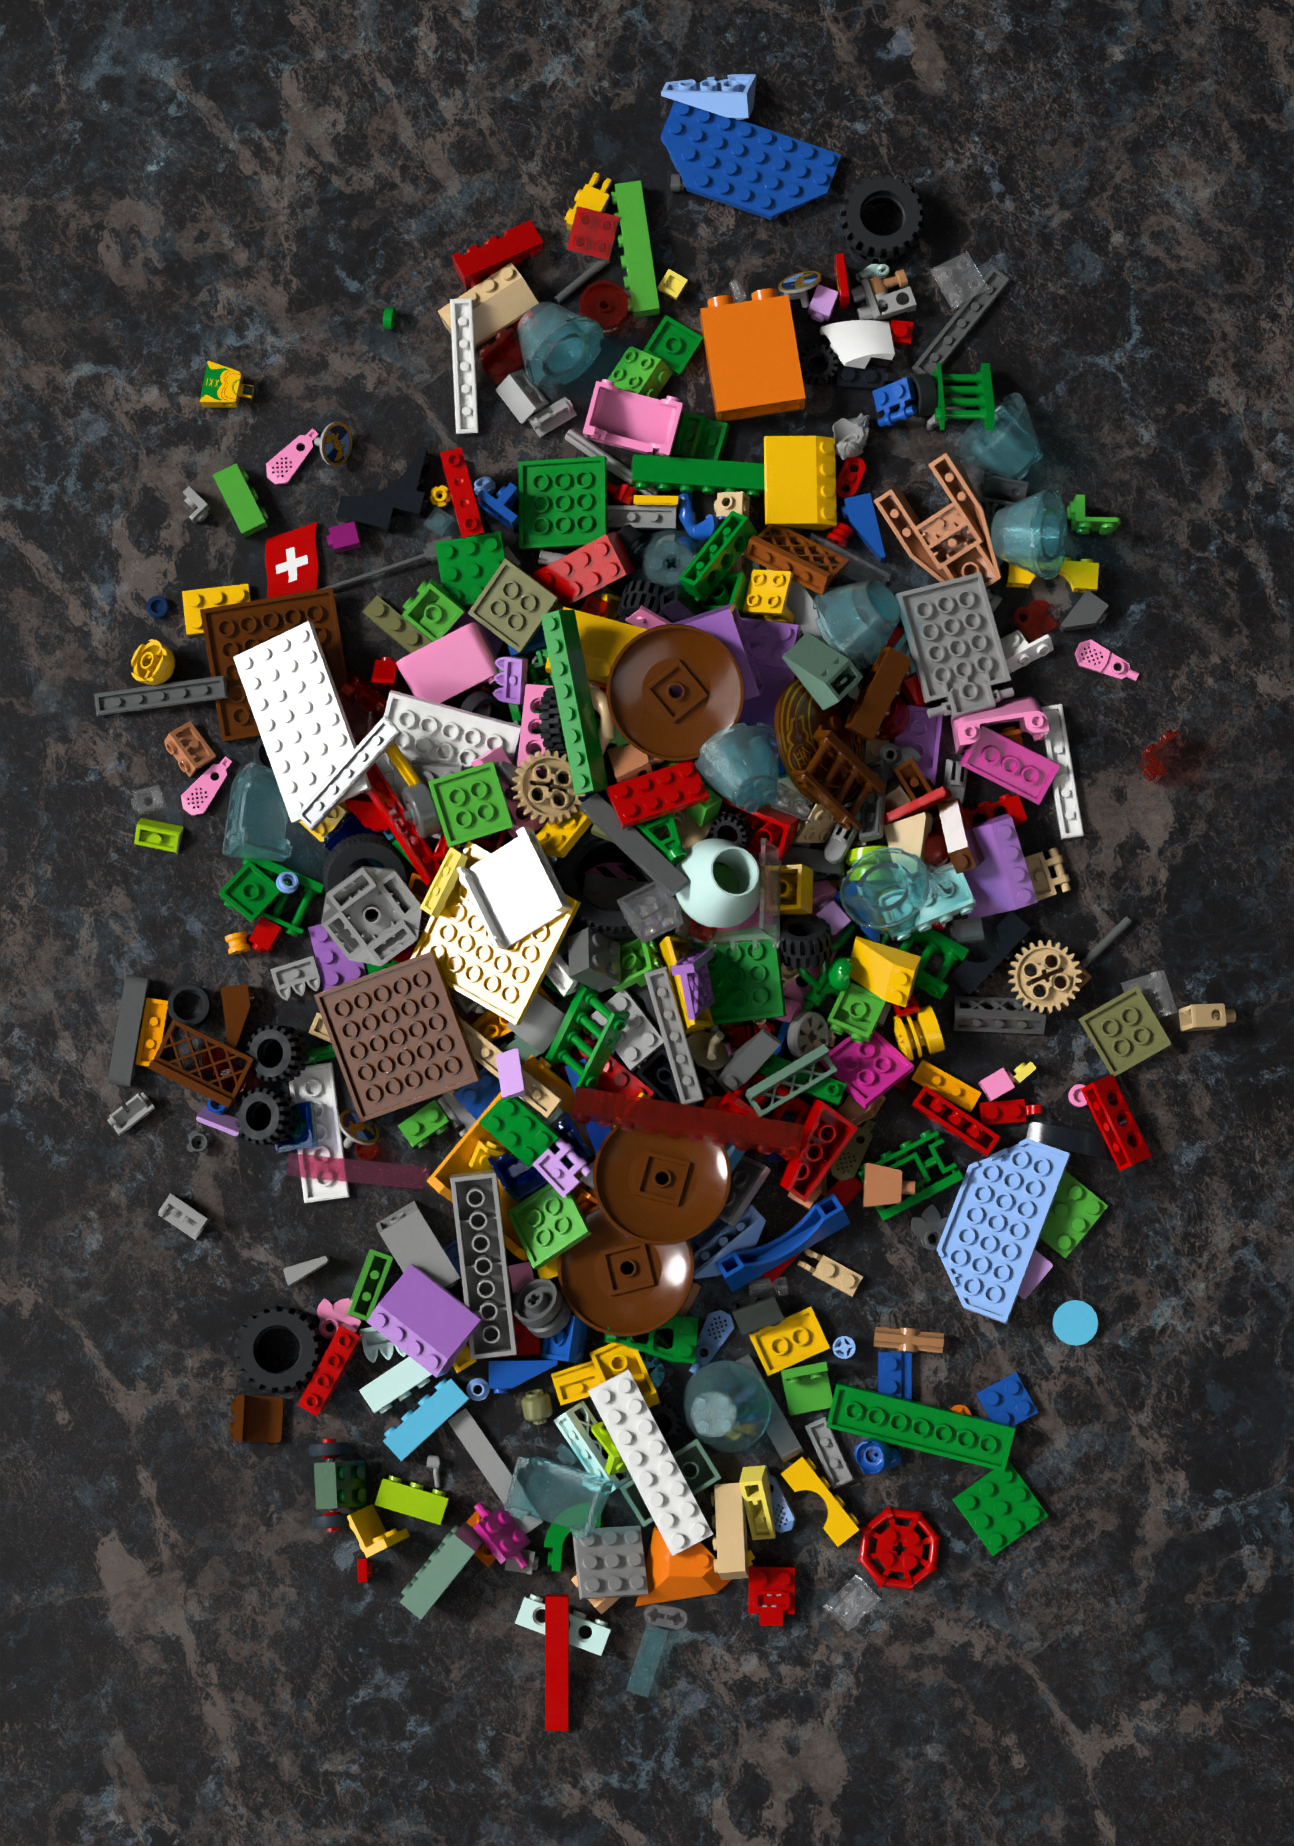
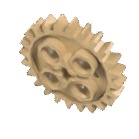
M549 750L544 751L543 755L540 751L536 752L535 758L529 755L527 761L523 760L520 763L522 768L515 770L519 776L512 778V781L518 783L511 788L514 791H518V794L513 797V799H520L521 801L517 807L524 806L526 808L523 812L524 815L529 812L532 813L531 820L539 817V824L544 823L546 819L549 825L554 823V818L557 823L562 822L563 818L569 819L571 817L570 813L574 814L577 812L575 806L582 804L578 798L585 796V794L575 795L569 762H566L567 755L564 754L559 758L558 751L553 752L552 756ZM537 768L544 772L543 779L536 775ZM558 774H562L565 777V784H561L558 781ZM530 781H532L533 783L538 784V785H535V786H534V785H531V784H530ZM549 783V787L553 788V790L548 791L549 788L544 785ZM558 789H565L568 791V793H565ZM532 790L539 793V801L532 798ZM554 796H558L561 799V806H557L554 803Z
M1039 940L1038 947H1035L1031 942L1029 944L1030 950L1028 951L1023 947L1021 949L1023 956L1016 954L1015 957L1018 962L1010 963L1015 968V970L1008 971V974L1014 976L1013 979L1008 981L1010 984H1015L1011 992L1018 991L1019 994L1015 999L1023 998V1007L1028 1003L1031 1004L1030 1011H1033L1035 1007H1038L1039 1014L1043 1012L1044 1008H1047L1049 1014L1052 1013V1007L1060 1011L1061 1003L1066 1007L1069 1005L1067 998L1075 999L1072 991H1080L1075 986V984L1082 982L1081 979L1076 978V975L1082 973V970H1075L1079 961L1072 962L1071 959L1075 954L1067 955L1068 947L1060 950L1059 942L1055 947H1052L1051 940H1048L1046 946ZM1046 957H1054L1057 961L1056 967H1048L1045 963ZM1032 965L1036 969L1035 976L1030 977L1026 975L1024 971L1025 966ZM1059 968L1064 969L1063 972L1052 975L1048 982L1043 979L1030 986L1026 984L1028 981L1039 978L1042 975V971L1045 974H1049ZM1057 977L1063 978L1066 982L1065 988H1057L1054 984V979ZM1035 986L1044 988L1045 995L1043 997L1035 996L1033 992Z

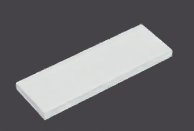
M333 1063L306 1066L305 1070H300L301 1075L299 1077H294V1080L289 1081L291 1102H295L296 1106H301L302 1122L309 1121L299 1140L296 1139L297 1144L317 1142L316 1144L297 1147L304 1203L350 1197L342 1132L338 1125L339 1109Z

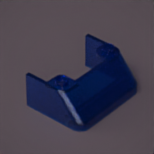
M567 1112L563 1114L565 1119L556 1124L557 1128L555 1130L560 1134L559 1138H562L566 1143H570L574 1147L573 1151L580 1158H584L588 1162L587 1165L595 1160L596 1156L576 1122ZM555 1142L549 1147L555 1154L560 1150L555 1145ZM505 1153L498 1157L497 1161L492 1156L488 1158L504 1190L518 1203L549 1184L533 1165L528 1168L514 1154ZM567 1156L561 1160L569 1169L574 1165Z

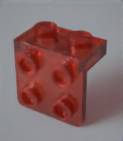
M1178 729L1175 732H1172V730L1166 732L1157 741V746L1154 743L1151 744L1140 755L1142 759L1138 765L1143 769L1141 773L1147 781H1152L1156 784L1168 772L1155 755L1179 736L1181 732Z

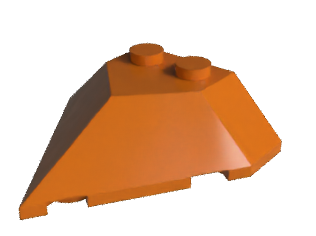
M655 1524L645 1564L648 1594L646 1596H638L635 1607L716 1594L731 1580H721L719 1574L715 1573L714 1559L716 1558L701 1542L672 1556Z

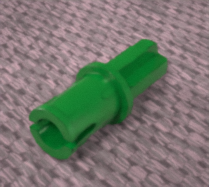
M328 1045L315 1049L311 1047V1050L306 1052L309 1060L305 1061L304 1064L314 1063L316 1065L319 1061L336 1058L333 1046Z

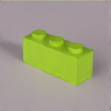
M389 1475L388 1479H382L375 1502L376 1506L442 1525L450 1499L445 1497L446 1492L434 1488L432 1492L423 1490L424 1485L411 1482L409 1486L401 1483V1478Z

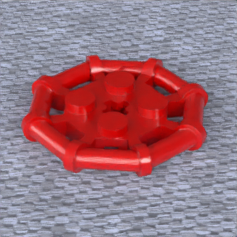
M888 1506L867 1525L862 1526L860 1555L857 1558L858 1563L861 1562L876 1581L878 1587H892L913 1591V1588L934 1571L937 1572L939 1542L942 1538L922 1515V1511L895 1509ZM894 1518L909 1519L911 1521L909 1526L895 1525ZM888 1520L890 1526L884 1532L878 1534L874 1531ZM917 1523L928 1537L921 1539L913 1528ZM874 1537L877 1539L876 1553L869 1554L870 1539ZM898 1542H902V1546L906 1547V1551H903L901 1555H897V1552L893 1550V1546H897ZM923 1544H930L928 1561L922 1559ZM875 1558L880 1560L885 1567L882 1574L871 1560ZM918 1563L925 1566L911 1578L909 1571ZM890 1571L903 1572L905 1580L888 1578Z

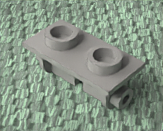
M565 396L530 417L528 421L540 438L574 418L577 414L573 409L571 401Z
M144 1092L141 1094L137 1093L126 1102V1105L129 1107L127 1111L121 1106L109 1115L110 1118L107 1121L119 1136L155 1109Z

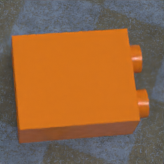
M773 288L761 289L751 294L752 301L734 303L733 296L722 295L710 298L707 301L708 307L700 308V323L716 421L725 422L804 409L806 397L789 295L778 296L777 289Z

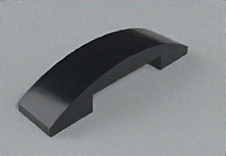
M1029 1121L1026 1139L1028 1138L1062 1151L1114 1161L1103 1135Z

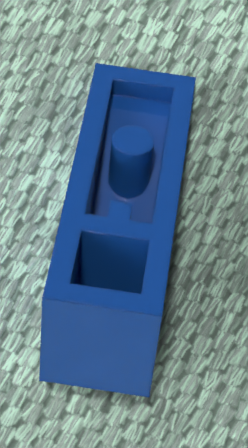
M871 493L844 498V505L840 506L843 519L847 518L848 525L878 561L884 562L886 556Z
M558 1360L489 1361V1389H494V1393H508V1389H513L557 1366Z

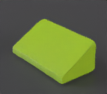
M140 818L136 826L134 844L178 853L184 827Z

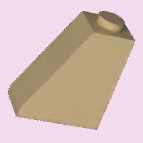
M923 812L883 827L897 877L906 879V882L916 880L920 874L926 872L933 820L932 814Z

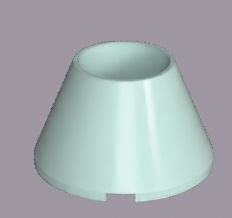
M718 838L702 840L685 851L687 857L676 865V869L689 880L688 885L676 893V897L683 910L693 920L710 928H731L747 920L756 910L762 894L761 874L754 857L738 844ZM714 862L724 863L733 869L739 881L738 894L728 893L717 884L713 876Z

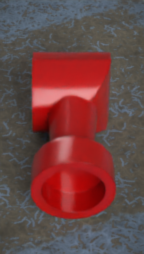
M607 477V492L614 495L612 499L619 504L630 506L637 490L628 484L618 486L608 482Z

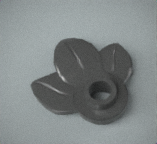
M886 743L879 752L880 759H885L888 763L887 782L893 776L899 779L893 770L896 766L912 757L916 762L921 760L920 754L910 746L899 747L895 743ZM892 750L895 756L888 758L886 752Z
M933 1204L923 1211L921 1218L913 1217L911 1221L912 1231L921 1238L923 1247L928 1250L937 1249L949 1218L941 1219L938 1210ZM929 1235H932L934 1237V1241L932 1243H930L928 1240Z

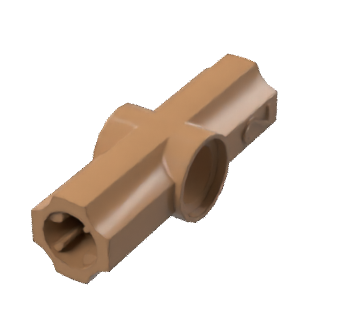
M875 1327V1347L895 1348L898 1351L943 1352V1333L923 1332L920 1329L912 1328L893 1329Z

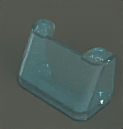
M249 762L234 778L230 792L222 850L223 855L232 858L281 862L291 856L292 845H290L289 840L285 839L288 811L273 769Z
M535 1455L518 1456L503 1510L511 1512L510 1516L518 1519H523L524 1516H533L569 1528V1531L573 1533L572 1537L586 1540L587 1537H591L614 1482Z

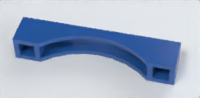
M833 1193L814 1204L797 1225L779 1238L756 1248L734 1251L715 1263L727 1285L734 1292L849 1225L850 1221Z

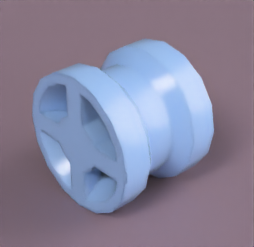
M847 1336L837 1338L832 1345L834 1355L840 1359L850 1358L855 1352L854 1341Z

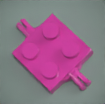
M482 1501L479 1502L474 1508L482 1519L473 1529L500 1564L506 1560L514 1559L522 1570L529 1563L521 1552L531 1541L504 1506L496 1511L489 1512Z

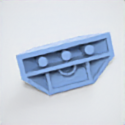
M748 1205L735 1227L716 1219L704 1232L689 1240L694 1254L695 1279L721 1275L715 1263L716 1261L734 1251L751 1249L757 1245L766 1220L753 1205Z

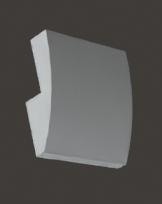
M536 992L521 1024L515 1025L509 1022L506 1027L543 1054L553 1042L566 1014Z

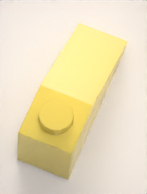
M766 1466L743 1467L739 1484L752 1540L773 1539L776 1535L770 1483Z

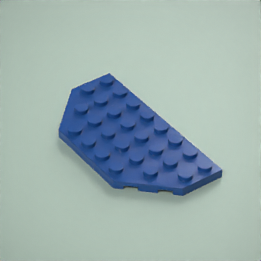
M675 100L661 134V141L666 146L670 158L684 181V186L688 192L768 220L777 218L780 214L789 210L791 212L803 207L815 199L819 200L826 197L841 159V154L743 120L727 118Z

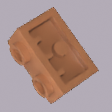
M191 721L170 732L164 741L167 751L173 754L181 770L186 772L189 777L194 775L196 770L216 758L214 752Z

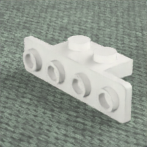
M1019 630L1000 639L1009 674L1054 650L1051 637L1048 634L1029 644Z

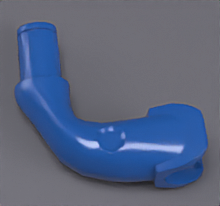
M683 493L678 495L680 506L679 519L687 534L697 541L709 540L726 519V516L715 517L712 514H708L706 520L698 523L693 509L692 494Z

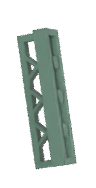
M825 1044L747 1090L745 1096L759 1118L837 1072L836 1067L828 1056L829 1050ZM822 1059L830 1069L823 1074L814 1072L815 1064ZM799 1073L809 1074V1082L805 1085L796 1084V1075ZM781 1084L791 1086L789 1095L785 1097L775 1095L777 1087ZM761 1096L772 1098L770 1106L764 1110H761L756 1102V1099Z

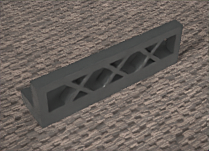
M955 996L953 1027L954 1031L1044 1034L1046 1009L1044 1008L1041 1014H1039V1011H1030L1028 1008L1031 1004L1028 1003L1023 1007L1024 999L1022 998L1016 1000L1015 998ZM960 1004H969L971 1008H960ZM991 1005L994 1009H985L983 1006ZM1014 1006L1017 1009L1015 1011L1006 1009V1007Z

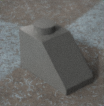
M1086 590L1060 625L1059 630L1064 632L1092 628L1097 622L1101 624L1109 614L1106 612L1109 605L1089 590Z

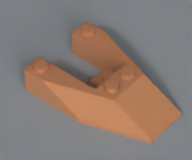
M950 450L928 464V466L952 501L951 504L921 523L898 485L875 499L874 503L909 557L938 581L943 582L981 572L986 588L1002 578L984 508L964 467L953 450Z

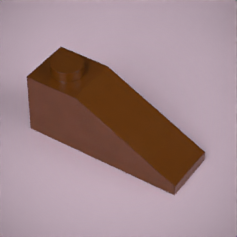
M913 757L893 768L912 801L937 789ZM945 800L920 813L932 814V824L940 820L937 806L945 803Z
M959 798L939 804L937 807L947 851L956 873L959 874L978 867L985 858Z
M248 984L221 987L228 1046L236 1050L239 1049L253 1009L252 1002H256L255 991L250 989Z

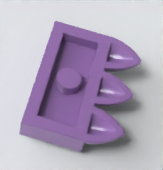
M511 656L498 658L495 664L504 672L495 675L494 680L503 688L496 689L493 695L502 702L524 704L528 659Z

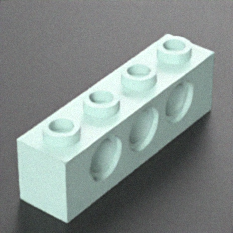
M530 1594V1597L525 1596L515 1624L545 1635V1622H540L536 1618L538 1610H545L544 1598L534 1594ZM576 1610L573 1611V1614L569 1613L571 1624L569 1627V1644L601 1656L611 1628L607 1627L608 1623L595 1618L594 1622L585 1619L587 1615ZM587 1625L592 1629V1635L589 1638H582L579 1635V1628L581 1626Z

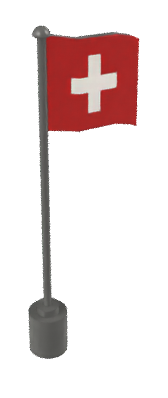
M318 522L267 539L265 546V564L268 581L267 598L317 590L319 565L316 529ZM449 535L426 543L427 548L423 549L424 554L321 589L331 587L335 589L426 558L427 562L431 561L432 564H436L438 560L435 542L453 540L452 536Z

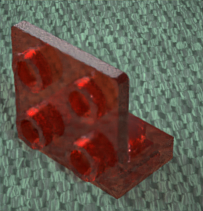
M511 327L507 331L503 329L495 337L496 341L491 345H485L479 352L480 368L497 386L531 357L515 340L514 330Z

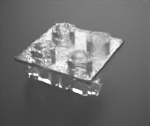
M968 252L930 269L932 276L951 308L957 309L963 305V302L989 290Z
M769 782L770 792L767 791L765 793L764 800L767 801V804H771V808L813 823L812 802L802 795L800 791L790 789L785 784Z
M1164 970L1155 971L1121 983L1124 993L1138 985L1157 1019L1178 1013Z

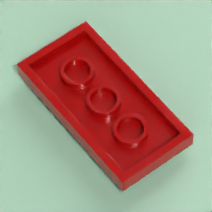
M692 759L606 787V792L622 829L709 801L708 793Z

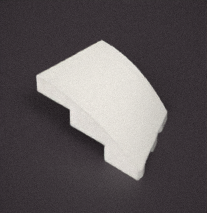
M852 320L832 323L820 328L821 335L825 334L830 340V347L837 353L844 366L865 369L871 357L892 360L895 355L890 325L887 321Z

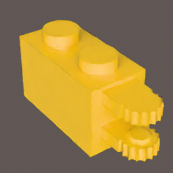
M595 172L589 183L585 184L583 190H578L574 199L576 204L573 209L569 208L564 219L567 221V229H572L577 206L605 212L610 202V195L607 194V191L611 185V179L607 178L601 190H598L594 187L599 180L600 174Z

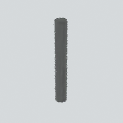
M602 258L557 294L554 297L555 300L561 304L609 264L610 261Z
M1126 916L1079 962V965L1086 969L1132 921Z

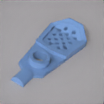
M722 1310L708 1313L697 1341L695 1364H692L690 1372L697 1375L701 1367L708 1365L734 1329L731 1315ZM702 1348L707 1349L708 1356L701 1357L699 1354Z
M766 1466L769 1483L774 1487L773 1492H771L775 1531L784 1533L793 1529L796 1517L776 1477L769 1474Z

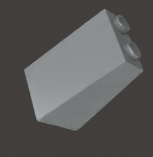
M415 1200L376 1223L379 1234L403 1273L411 1264H414L443 1288L449 1289L457 1284L460 1276Z

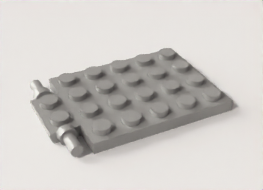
M981 572L895 594L924 701L927 703L943 698L947 699V702L941 703V706L927 709L929 718L939 715H951L952 719L993 709L996 707L995 703L1000 702L1001 699L1014 696L1012 687L1000 691L997 689L991 690V686L1011 680Z

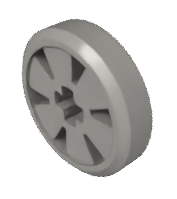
M804 1011L793 1018L788 1028L787 1043L791 1054L797 1060L823 1044L826 1047L828 1046L829 1028L822 1015L816 1012Z

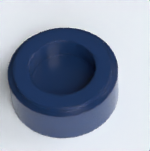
M154 596L149 599L147 611L151 617L162 619L168 615L170 606L164 597Z

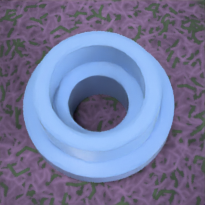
M488 476L481 477L474 483L476 495L482 489L491 495L496 488L495 482Z
M287 871L279 874L276 879V885L281 892L290 894L297 890L299 881L293 872ZM283 881L289 882L290 886L284 884Z
M475 1378L467 1385V1394L474 1401H482L489 1394V1385L484 1379ZM476 1385H480L482 1387V1392L480 1394H476L474 1392V1387Z

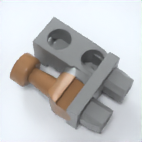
M903 269L896 271L894 277L881 279L876 276L861 280V285L851 289L854 303L864 299L867 303V306L857 309L860 320L880 321L904 312L916 311L917 304L910 286L906 287L908 286V280ZM896 285L903 288L892 293H888L887 290Z

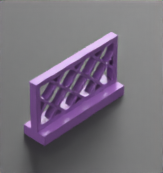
M713 948L690 951L671 966L672 976L680 975L688 1020L696 1019L714 1003L707 963L714 957Z

